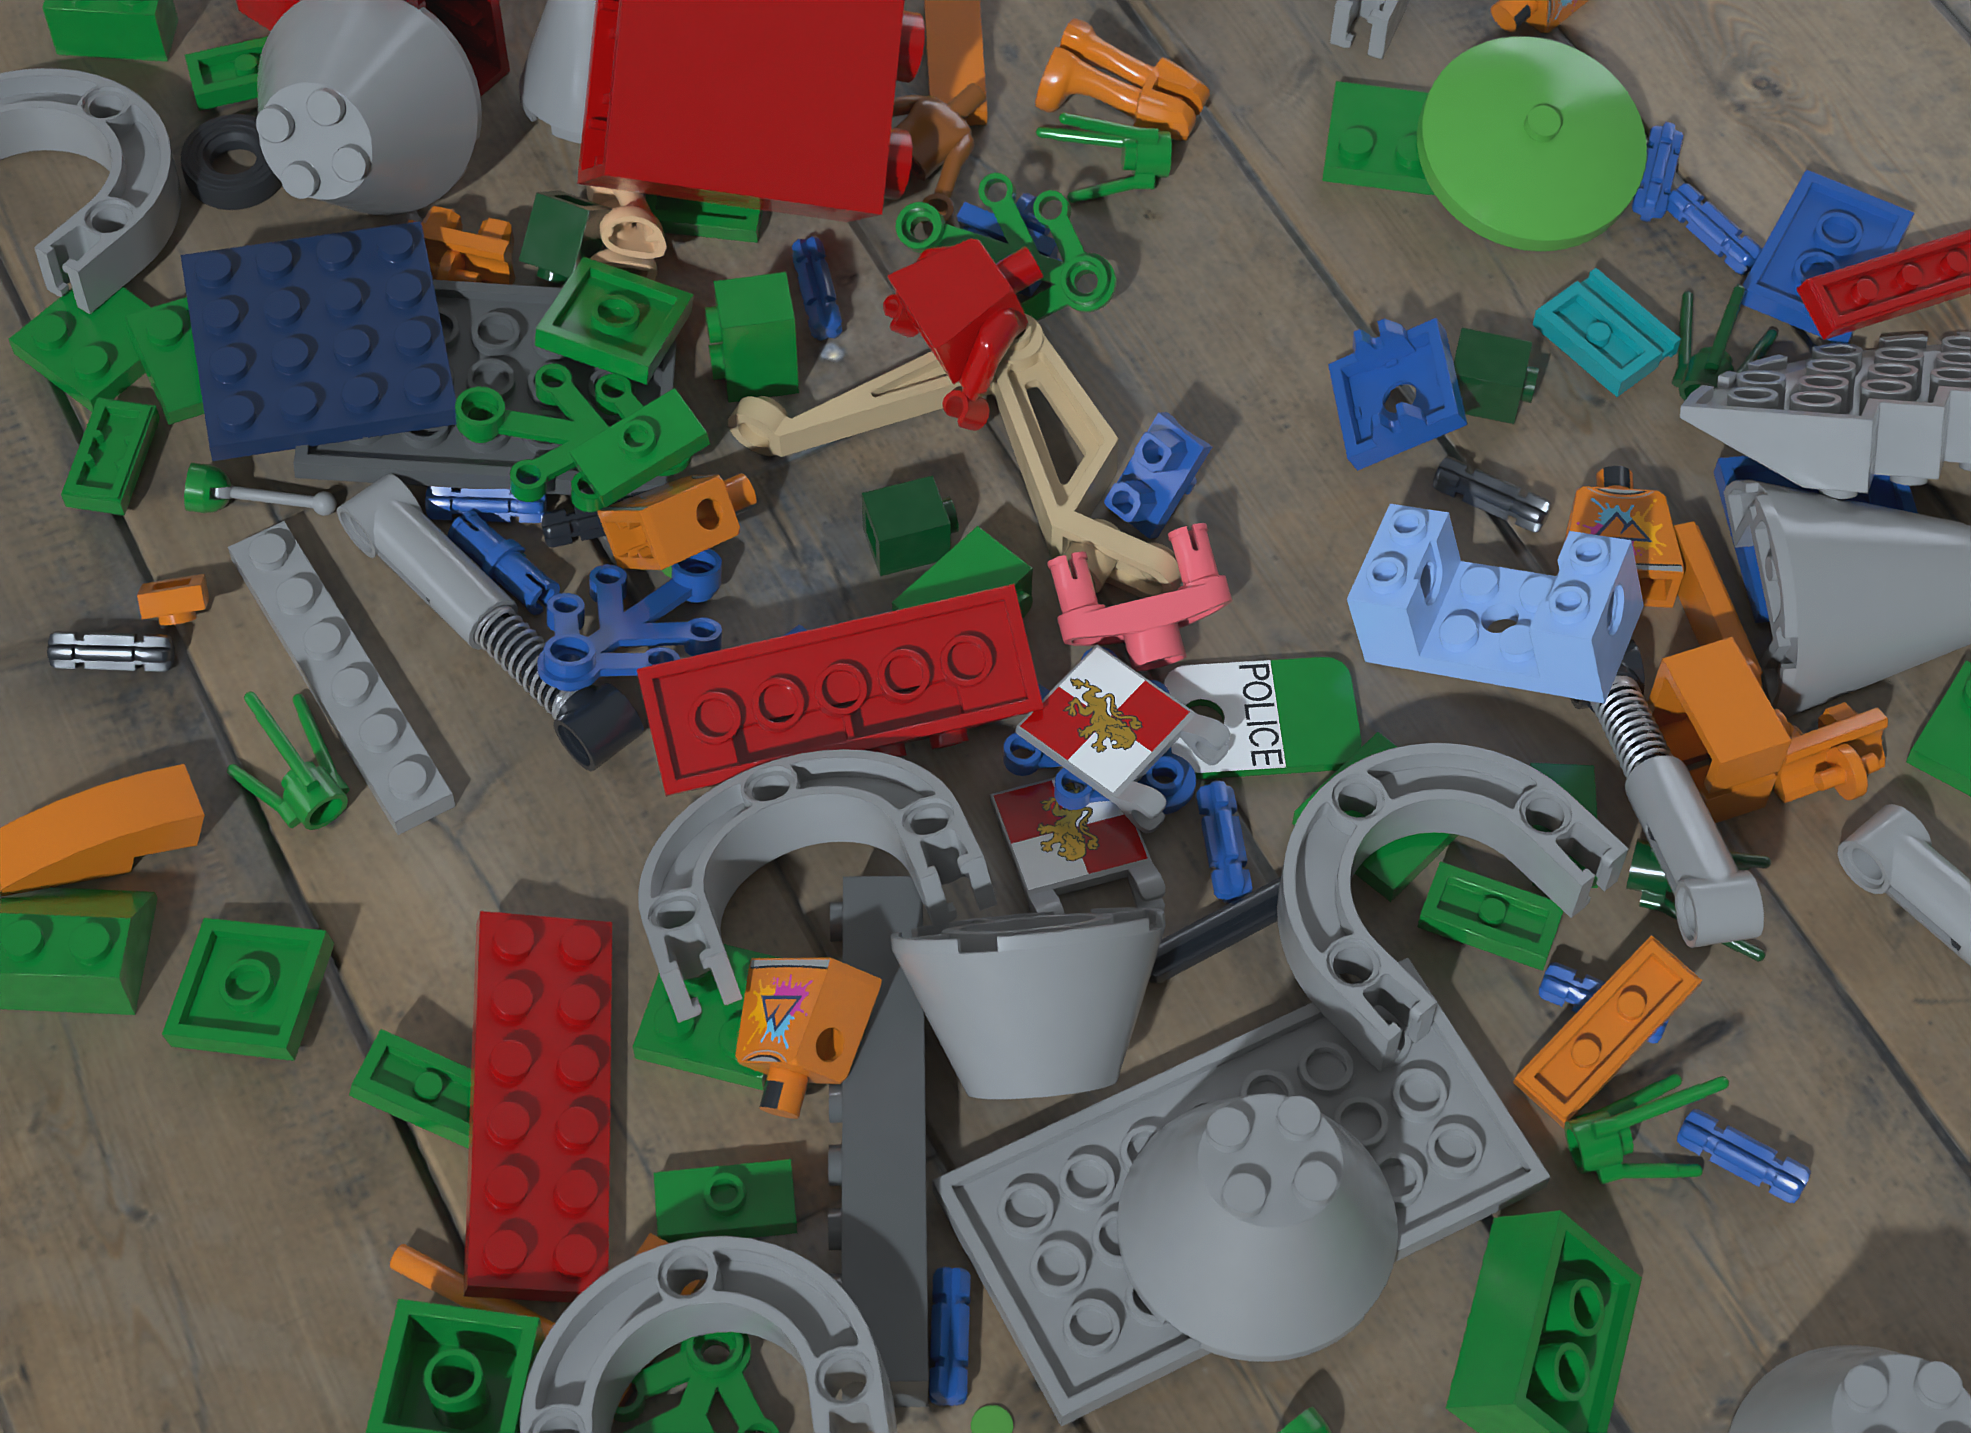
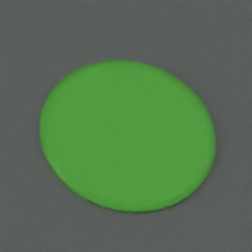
M984 1406L973 1415L971 1431L972 1433H1012L1013 1420L1011 1415L1000 1406Z

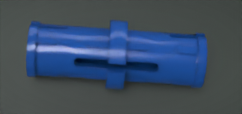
M472 510L464 513V518L471 523L470 526L460 517L455 519L449 528L447 537L479 565L481 570L498 586L501 585L519 600L531 614L538 615L543 613V607L536 602L537 599L547 607V601L552 596L559 594V584L555 580L550 579L526 558L524 554L525 548L513 539L505 540L482 520L477 512Z

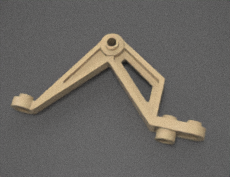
M1025 314L1028 320L1025 330L1016 336L1000 361L987 393L979 394V396L982 397L989 394L995 396L1051 558L1054 559L1066 555L1068 561L1072 559V553L1086 552L1095 593L1101 590L1105 582L1140 598L1177 591L1182 583L1175 553L1162 544L1147 543L1123 533L1114 524L1104 519L1090 518L1117 473L1119 438L1043 334L1040 324L1034 318ZM931 351L794 418H789L784 407L772 398L766 396L758 398L745 397L730 415L728 427L733 436L748 449L766 456L778 455L783 457L942 409L944 397L953 390L961 391L963 387L959 382L953 385ZM1038 387L1042 391L1084 455V458L1066 485L1061 484L1028 397L1027 389Z

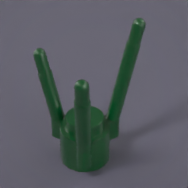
M1742 285L1735 286L1712 347H1704L1693 356H1691L1694 311L1693 294L1690 291L1682 294L1679 337L1681 341L1678 348L1677 368L1671 383L1679 388V394L1684 401L1702 385L1713 386L1714 389L1717 388L1719 375L1727 371L1735 372L1732 365L1733 359L1725 349L1745 294V288ZM1770 329L1765 333L1737 369V373L1748 371V363L1762 359L1770 346L1777 339V331Z
M1637 838L1626 889L1642 892L1639 907L1660 911L1677 920L1675 902L1665 898L1666 891L1672 892L1671 887L1648 840ZM1730 852L1738 870L1748 871L1751 868L1765 869L1771 865V859L1768 856ZM1745 940L1721 943L1758 962L1763 961L1766 956L1764 950Z

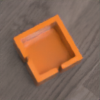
M1733 637L1662 658L1647 703L1648 708L1652 711V716L1655 718L1659 730L1663 733V738L1666 740L1667 746L1675 758L1680 759L1686 766L1708 758L1712 759L1711 764L1691 770L1689 773L1714 822L1718 823L1764 808L1792 740L1790 726L1785 715L1779 709H1773L1762 689L1761 677L1755 663L1748 657L1744 658Z

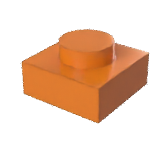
M205 574L143 583L137 594L141 618L143 620L158 617L160 625H176L195 620L197 618L196 611L205 610L209 600Z

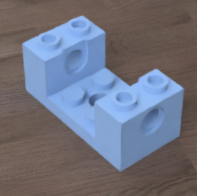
M1390 504L1347 597L1364 660L1368 663L1605 704L1644 606L1632 541L1569 531L1557 560L1560 570L1558 576L1461 561L1449 512ZM1509 619L1517 622L1516 625L1508 627L1502 633H1492L1486 630L1492 623L1498 620Z

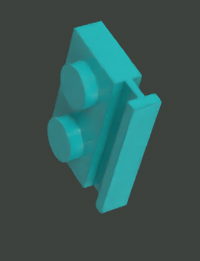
M1597 268L1590 271L1589 277L1583 282L1579 283L1576 281L1537 309L1532 324L1616 397L1657 369L1660 361L1667 356L1671 358L1676 355L1681 341L1680 337Z

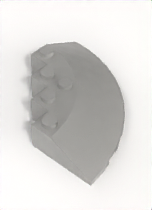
M1957 332V336H1949L1942 339V345H1927V336L1924 334L1879 337V349L1862 350L1859 346L1838 342L1814 346L1811 359L1787 363V356L1778 354L1748 363V371L1740 373L1727 371L1719 375L1718 386L1715 389L1713 386H1700L1688 396L1680 407V418L1795 484L1803 488L1819 489V494L1834 499L1853 498L1857 496L1858 492L1868 493L1874 474L1890 476V481L1901 485H1922L1927 483L1928 479L1939 480L1944 461L1959 462L1961 469L1971 471V332Z

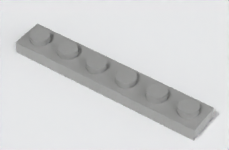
M282 521L229 546L228 550L233 564L397 835L455 807L453 793L286 523Z

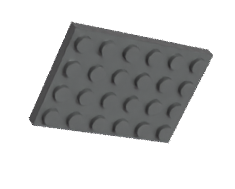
M433 280L456 400L463 391L478 386L488 387L501 395L505 402V410L569 420L557 405L544 404L537 398L535 393V375L538 369L547 364H560L570 371L573 385L609 427L622 420L619 415L612 416L602 413L595 404V385L597 381L604 375L614 373L535 346L536 327L562 288ZM677 337L647 385L627 378L632 385L633 395L643 406L672 390L674 387ZM552 381L546 383L545 385L548 387L556 388L561 386L562 384L559 382ZM614 391L605 394L611 398L622 396L621 393ZM476 419V421H484V420H486V419ZM456 425L370 438L364 437L363 439L311 447L309 445L296 446L293 465L295 478L374 483L384 475L394 474L405 485L465 489H510V470L515 463L525 459L534 460L561 446V444L498 434L489 442L476 443L462 435ZM577 467L548 481L546 493L571 495V481L579 472ZM657 476L631 493L649 491L667 484V476ZM525 477L519 481L524 484H533L538 480L533 477ZM591 487L581 490L585 494H595ZM631 493L627 494L623 498H631Z

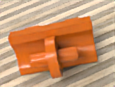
M433 206L421 224L433 280L513 285L516 279L512 261L514 236L512 225L509 222L488 218L482 222L478 233L473 234L462 231L461 216L452 209ZM408 220L407 223L418 222V221Z
M1844 702L1825 709L1818 718V729L1803 734L1797 726L1788 722L1792 741L1781 769L1778 771L1774 793L1784 803L1833 787L1845 800H1854L1866 794L1868 788L1867 775L1885 767L1886 758L1882 747L1883 730L1888 727V718L1878 707L1858 714Z

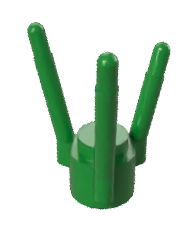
M1070 113L1060 114V123L1089 131L1039 127L1036 129V135L1040 138L1121 148L1122 170L1132 171V177L1069 192L1067 200L1071 203L1133 189L1154 190L1155 177L1169 176L1172 156L1170 131H1159L1158 128H1138Z
M247 692L244 696L245 702L291 770L286 773L281 782V786L284 789L283 798L236 764H231L227 767L228 775L277 811L289 828H294L300 823L308 830H315L328 825L346 808L348 803L346 794L350 791V788L335 768L305 697L298 693L293 696L292 701L318 762V767L313 762L303 761L254 692Z
M1672 1074L1599 1110L1581 1114L1573 1120L1566 1121L1564 1128L1566 1142L1576 1169L1581 1174L1596 1171L1601 1185L1620 1179L1701 1176L1703 1168L1700 1164L1622 1163L1623 1156L1634 1151L1633 1138L1629 1127L1725 1090L1729 1086V1080L1724 1076H1719L1654 1100L1682 1084V1077L1679 1074Z

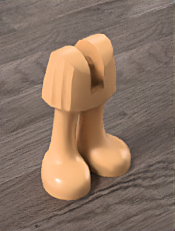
M586 185L589 201L612 208L600 223L601 239L608 249L596 253L590 259L655 280L657 266L654 258L662 257L667 245L662 224L652 213L643 193Z

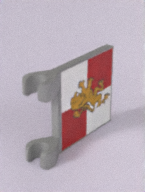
M1098 644L1042 700L1044 709L1030 712L1016 726V734L1116 804L1132 824L1144 833L1154 832L1163 823L1165 815L1162 811L1165 809L1166 799L1156 789L1137 782L1179 738L1186 743L1199 759L1208 765L1218 764L1227 755L1228 746L1226 743L1230 738V731L1223 723L1216 719L1196 714Z
M1056 777L990 794V802L1031 913L1055 911V915L1065 914L1057 895L1128 877L1137 908L1165 910V903L1162 899L1165 896V884L1160 872L1152 863L1140 830L1132 824L1113 802L1089 803L1086 807L1079 810L1065 809L1058 804L1054 796ZM1068 783L1063 786L1070 793H1079L1085 789L1078 783Z

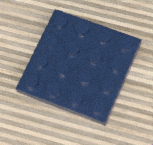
M421 221L180 255L212 461L291 450L301 445H309L311 447L363 439L364 437L370 438L456 425V396Z

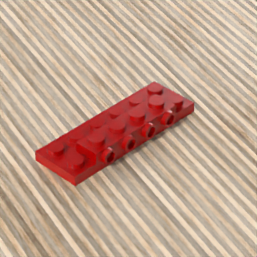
M1014 584L637 669L666 797L716 786L761 764L801 753L848 749L866 750L904 757L907 755L906 743L927 738L930 740L932 750L968 742L967 729L1044 709Z

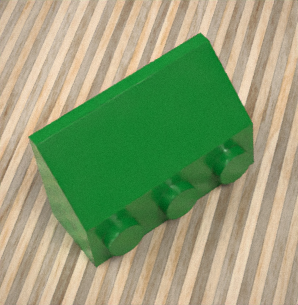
M51 887L3 897L0 895V1009L136 1015L158 900L156 892Z
M1561 1210L1495 1217L1483 1256L1446 1409L1477 1433H1607L1642 1277Z

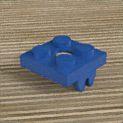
M1437 318L1409 330H1405L1399 323L1387 319L1379 320L1377 322L1381 336L1373 338L1362 329L1354 331L1352 345L1354 353L1328 364L1347 459L1357 471L1468 425L1446 329ZM1404 384L1415 387L1416 397L1412 405L1401 402L1396 404L1397 413H1391L1386 410L1385 402L1394 388Z

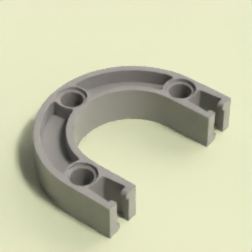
M49 68L24 69L0 73V160L32 151H65L88 157L110 171L105 184L98 194L34 247L47 290L62 297L69 291L68 283L71 282L77 307L91 314L154 260L166 245L176 226L181 209V187L166 128L156 111L142 97L115 81L95 74Z
M1453 743L1414 744L1389 749L1360 760L1335 775L1308 802L1291 833L1285 853L1277 903L1279 934L1287 962L1297 982L1312 1003L1380 1072L1400 1055L1401 1051L1398 1049L1402 1029L1395 1022L1388 1025L1374 1007L1377 1005L1384 1007L1409 1029L1407 1036L1416 1044L1429 1033L1438 1002L1376 942L1364 927L1357 914L1352 899L1350 881L1359 866L1373 852L1394 840L1420 833H1449L1474 839L1504 855L1570 918L1575 916L1590 902L1589 892L1595 876L1598 878L1596 884L1604 892L1618 881L1628 848L1561 786L1535 768L1517 759L1495 751ZM1344 811H1357L1366 817H1352L1344 813ZM1530 825L1544 826L1551 832L1537 831ZM1568 856L1574 858L1586 869L1581 871ZM1349 973L1356 975L1363 982L1360 984L1346 983L1339 979L1337 975Z
M822 750L788 756L756 766L722 782L690 804L673 820L653 846L645 862L638 890L641 920L678 1023L701 1013L698 998L690 999L684 980L698 977L710 970L713 972L724 1005L743 999L721 939L720 928L724 910L734 892L751 874L768 862L793 850L828 842H856L885 850L901 861L909 871L934 928L957 918L953 902L947 904L941 885L952 883L959 878L967 877L970 880L975 901L980 911L997 905L984 855L959 803L947 786L928 770L900 757L866 750Z
M729 1236L686 1239L656 1247L619 1264L592 1283L563 1312L538 1351L527 1380L520 1418V1433H611L614 1414L625 1390L634 1377L653 1358L675 1344L691 1337L717 1332H737L758 1336L773 1342L786 1350L803 1366L809 1388L814 1433H869L871 1431H874V1433H898L889 1377L881 1355L860 1311L845 1290L814 1263L792 1251L771 1243ZM696 1280H707L698 1292L691 1295H680L689 1283ZM852 1382H863L866 1384L863 1391L855 1398L850 1400L835 1399L838 1392L847 1384Z

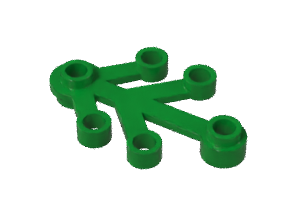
M991 173L985 176L979 184L978 194L981 201L993 211L1008 244L945 224L943 216L932 205L924 202H914L907 205L897 217V236L904 245L917 253H921L927 248L954 246L972 238L978 239L996 264L1026 246L1043 274V278L1040 280L1053 284L1050 288L1020 304L1024 313L1036 321L1067 306L1085 313L1100 310L1110 302L1116 291L1117 279L1113 267L1101 255L1085 252L1070 221V203L1058 191L1047 190L1039 194L1034 201L1033 212L1041 225L1050 229L1063 261L1039 253L1015 203L1017 196L1015 185L1002 173ZM995 183H1004L1007 186L1006 196L998 202L990 201L988 199L990 187ZM1051 200L1060 201L1062 204L1060 215L1055 219L1044 218L1042 215L1044 205ZM922 221H931L933 224L932 234L924 240L916 239L914 230L917 224ZM1085 274H1094L1098 279L1097 287L1090 293H1081L1078 290V281Z
M547 364L538 369L535 375V393L537 398L544 404L557 405L569 420L505 410V402L501 395L488 387L478 386L469 388L458 396L455 403L456 426L460 433L472 442L486 443L493 440L498 434L561 444V446L534 460H521L512 466L510 470V490L513 496L520 501L534 502L541 499L547 492L548 481L576 467L569 451L609 428L573 385L570 371L560 364ZM607 374L597 381L595 385V404L602 413L612 416L619 415L624 419L644 407L633 395L632 385L626 377L620 374ZM555 381L561 383L562 385L556 388H552L546 386L545 384L548 382ZM614 391L621 393L622 396L611 398L605 394ZM476 419H486L484 421H476ZM693 455L659 476H671L683 471L690 464ZM578 472L571 481L572 503L577 509L584 512L601 510L604 506L595 494L581 492L582 489L590 486L581 473ZM525 477H533L538 481L533 484H524L519 480Z
M737 1332L710 1333L682 1341L679 1353L641 1370L634 1377L631 1384L633 1390L637 1393L636 1400L630 1406L617 1407L613 1418L618 1422L633 1421L643 1413L646 1399L688 1382L678 1407L623 1433H715L707 1415L717 1390L739 1428L737 1433H779L777 1426L771 1420L764 1418L743 1375L751 1361V1344L746 1333ZM714 1345L723 1346L729 1351V1355L722 1363L711 1364L703 1358L706 1349Z

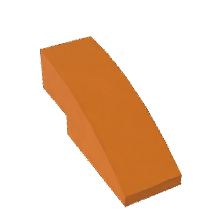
M185 764L147 771L95 786L57 800L1 827V897L130 873L134 857L197 846L205 814Z

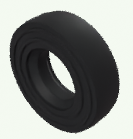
M242 114L216 117L198 126L187 137L181 151V168L188 188L204 204L223 210L246 209L268 200L282 186L281 180L273 173L263 155L259 133L256 128L257 117ZM248 150L256 156L255 164L248 170L238 174H220L212 168L214 160L219 155L228 151Z

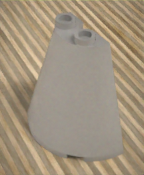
M1755 480L1733 481L1723 491L1734 547L1754 546L1773 636V641L1758 662L1763 672L1761 680L1764 693L1773 709H1779L1786 718L1971 644V525L1849 499H1834L1819 493Z

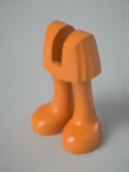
M1073 18L1063 32L1060 46L1055 47L1047 63L1038 88L1035 107L1046 112H1055L1063 105L1069 95L1082 94L1098 99L1134 119V127L1158 128L1159 131H1170L1171 139L1185 141L1196 123V116L1204 108L1210 96V91L1195 76L1168 58L1162 57L1155 67L1148 65L1105 42L1096 35L1094 28L1089 23ZM1094 67L1111 72L1119 76L1120 78L1126 80L1127 82L1131 83L1132 85L1120 81L1116 78H1113Z

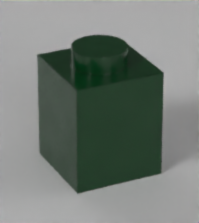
M560 190L536 192L519 261L538 267L536 274L538 277L565 285L583 256L590 259L601 251L603 241L600 235V223L612 208Z
M1461 328L1454 358V367L1466 415L1509 424L1515 423L1519 402L1532 403L1539 368L1528 366L1533 342Z
M933 475L862 493L863 530L880 577L936 563L951 550V534L959 532L958 517L951 497L941 498Z

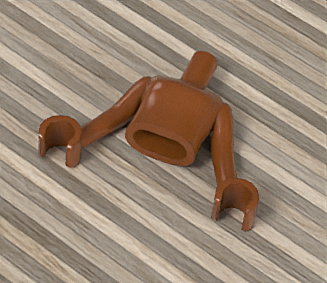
M970 83L948 104L933 96L906 95L894 98L893 117L907 115L895 128L908 130L911 135L912 165L910 173L916 178L925 181L937 168L944 164L934 194L928 195L922 202L932 205L941 215H944L945 224L955 226L956 222L951 195L960 171L975 146L971 128L964 119L986 101V95L975 83Z

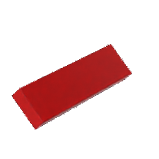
M1971 229L1806 279L1796 290L1823 340L1971 294Z

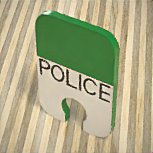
M1312 657L1185 665L1175 668L1165 678L1164 685L1173 698L1189 709L1196 706H1207L1216 710L1221 715L1224 725L1230 731V738L1226 743L1228 753L1216 765H1208L1199 759L1181 738L1171 746L1173 754L1183 757L1190 763L1194 769L1196 779L1337 771L1361 748L1362 740L1352 677L1349 669L1341 661L1334 658Z

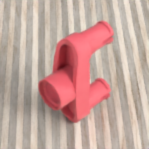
M1193 524L1190 531L1185 526L1168 533L1183 586L1179 587L1177 591L1106 607L1105 604H1098L1086 552L1072 553V559L1068 561L1066 555L1048 561V568L1051 570L1062 610V615L1058 616L1057 619L1064 644L1096 646L1097 644L1112 645L1125 643L1131 667L1136 672L1164 667L1186 658L1179 629L1208 617L1232 602L1226 576L1218 574L1207 534V524Z

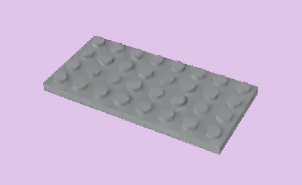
M1409 958L1399 961L1398 963L1434 998ZM1361 979V980H1359V981H1357V982H1354V983H1352V984H1360V983H1362L1363 981H1362V979ZM1310 1003L932 1180L933 1194L1061 1427L1211 1353L1201 1349L1200 1342L1182 1333L1167 1321L1163 1324L1143 1303L1132 1286L1124 1268L1117 1235L1120 1195L1132 1163L1145 1144L1163 1126L1193 1108L1222 1099L1257 1094H1277L1287 1097L1303 1096L1311 1099L1318 1106L1322 1114L1351 1133L1371 1154L1381 1169L1391 1191L1397 1215L1398 1239L1394 1262L1547 1187L1550 1179L1549 1173L1438 1003L1429 1033L1416 1044L1407 1036L1409 1029L1384 1007L1380 1005L1374 1007L1388 1025L1395 1022L1402 1029L1398 1049L1401 1051L1400 1055L1381 1072L1313 1003Z

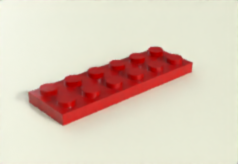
M480 911L476 923L464 1297L572 1303L592 1283L609 1272L612 922Z

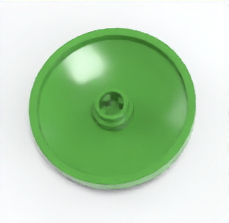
M1527 36L1499 38L1484 42L1463 52L1444 68L1433 83L1423 104L1418 121L1417 147L1420 163L1427 182L1438 200L1458 221L1478 235L1495 243L1520 250L1555 251L1568 249L1586 243L1601 235L1622 216L1635 196L1645 171L1647 158L1645 130L1637 107L1627 90L1607 68L1592 57L1571 46L1544 38Z

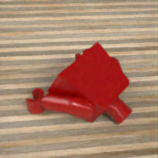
M970 238L954 246L927 248L921 252L915 263L888 275L887 277L896 294L885 298L883 310L886 316L893 318L890 322V329L906 337H914L920 333L953 385L957 382L963 387L961 391L953 390L944 397L942 403L943 410L946 415L958 418V426L960 428L977 431L986 424L989 417L988 403L979 394L987 393L1000 361L1016 336L1025 330L1028 324L1016 294L1042 279L1043 274L1026 246L995 264L978 239Z

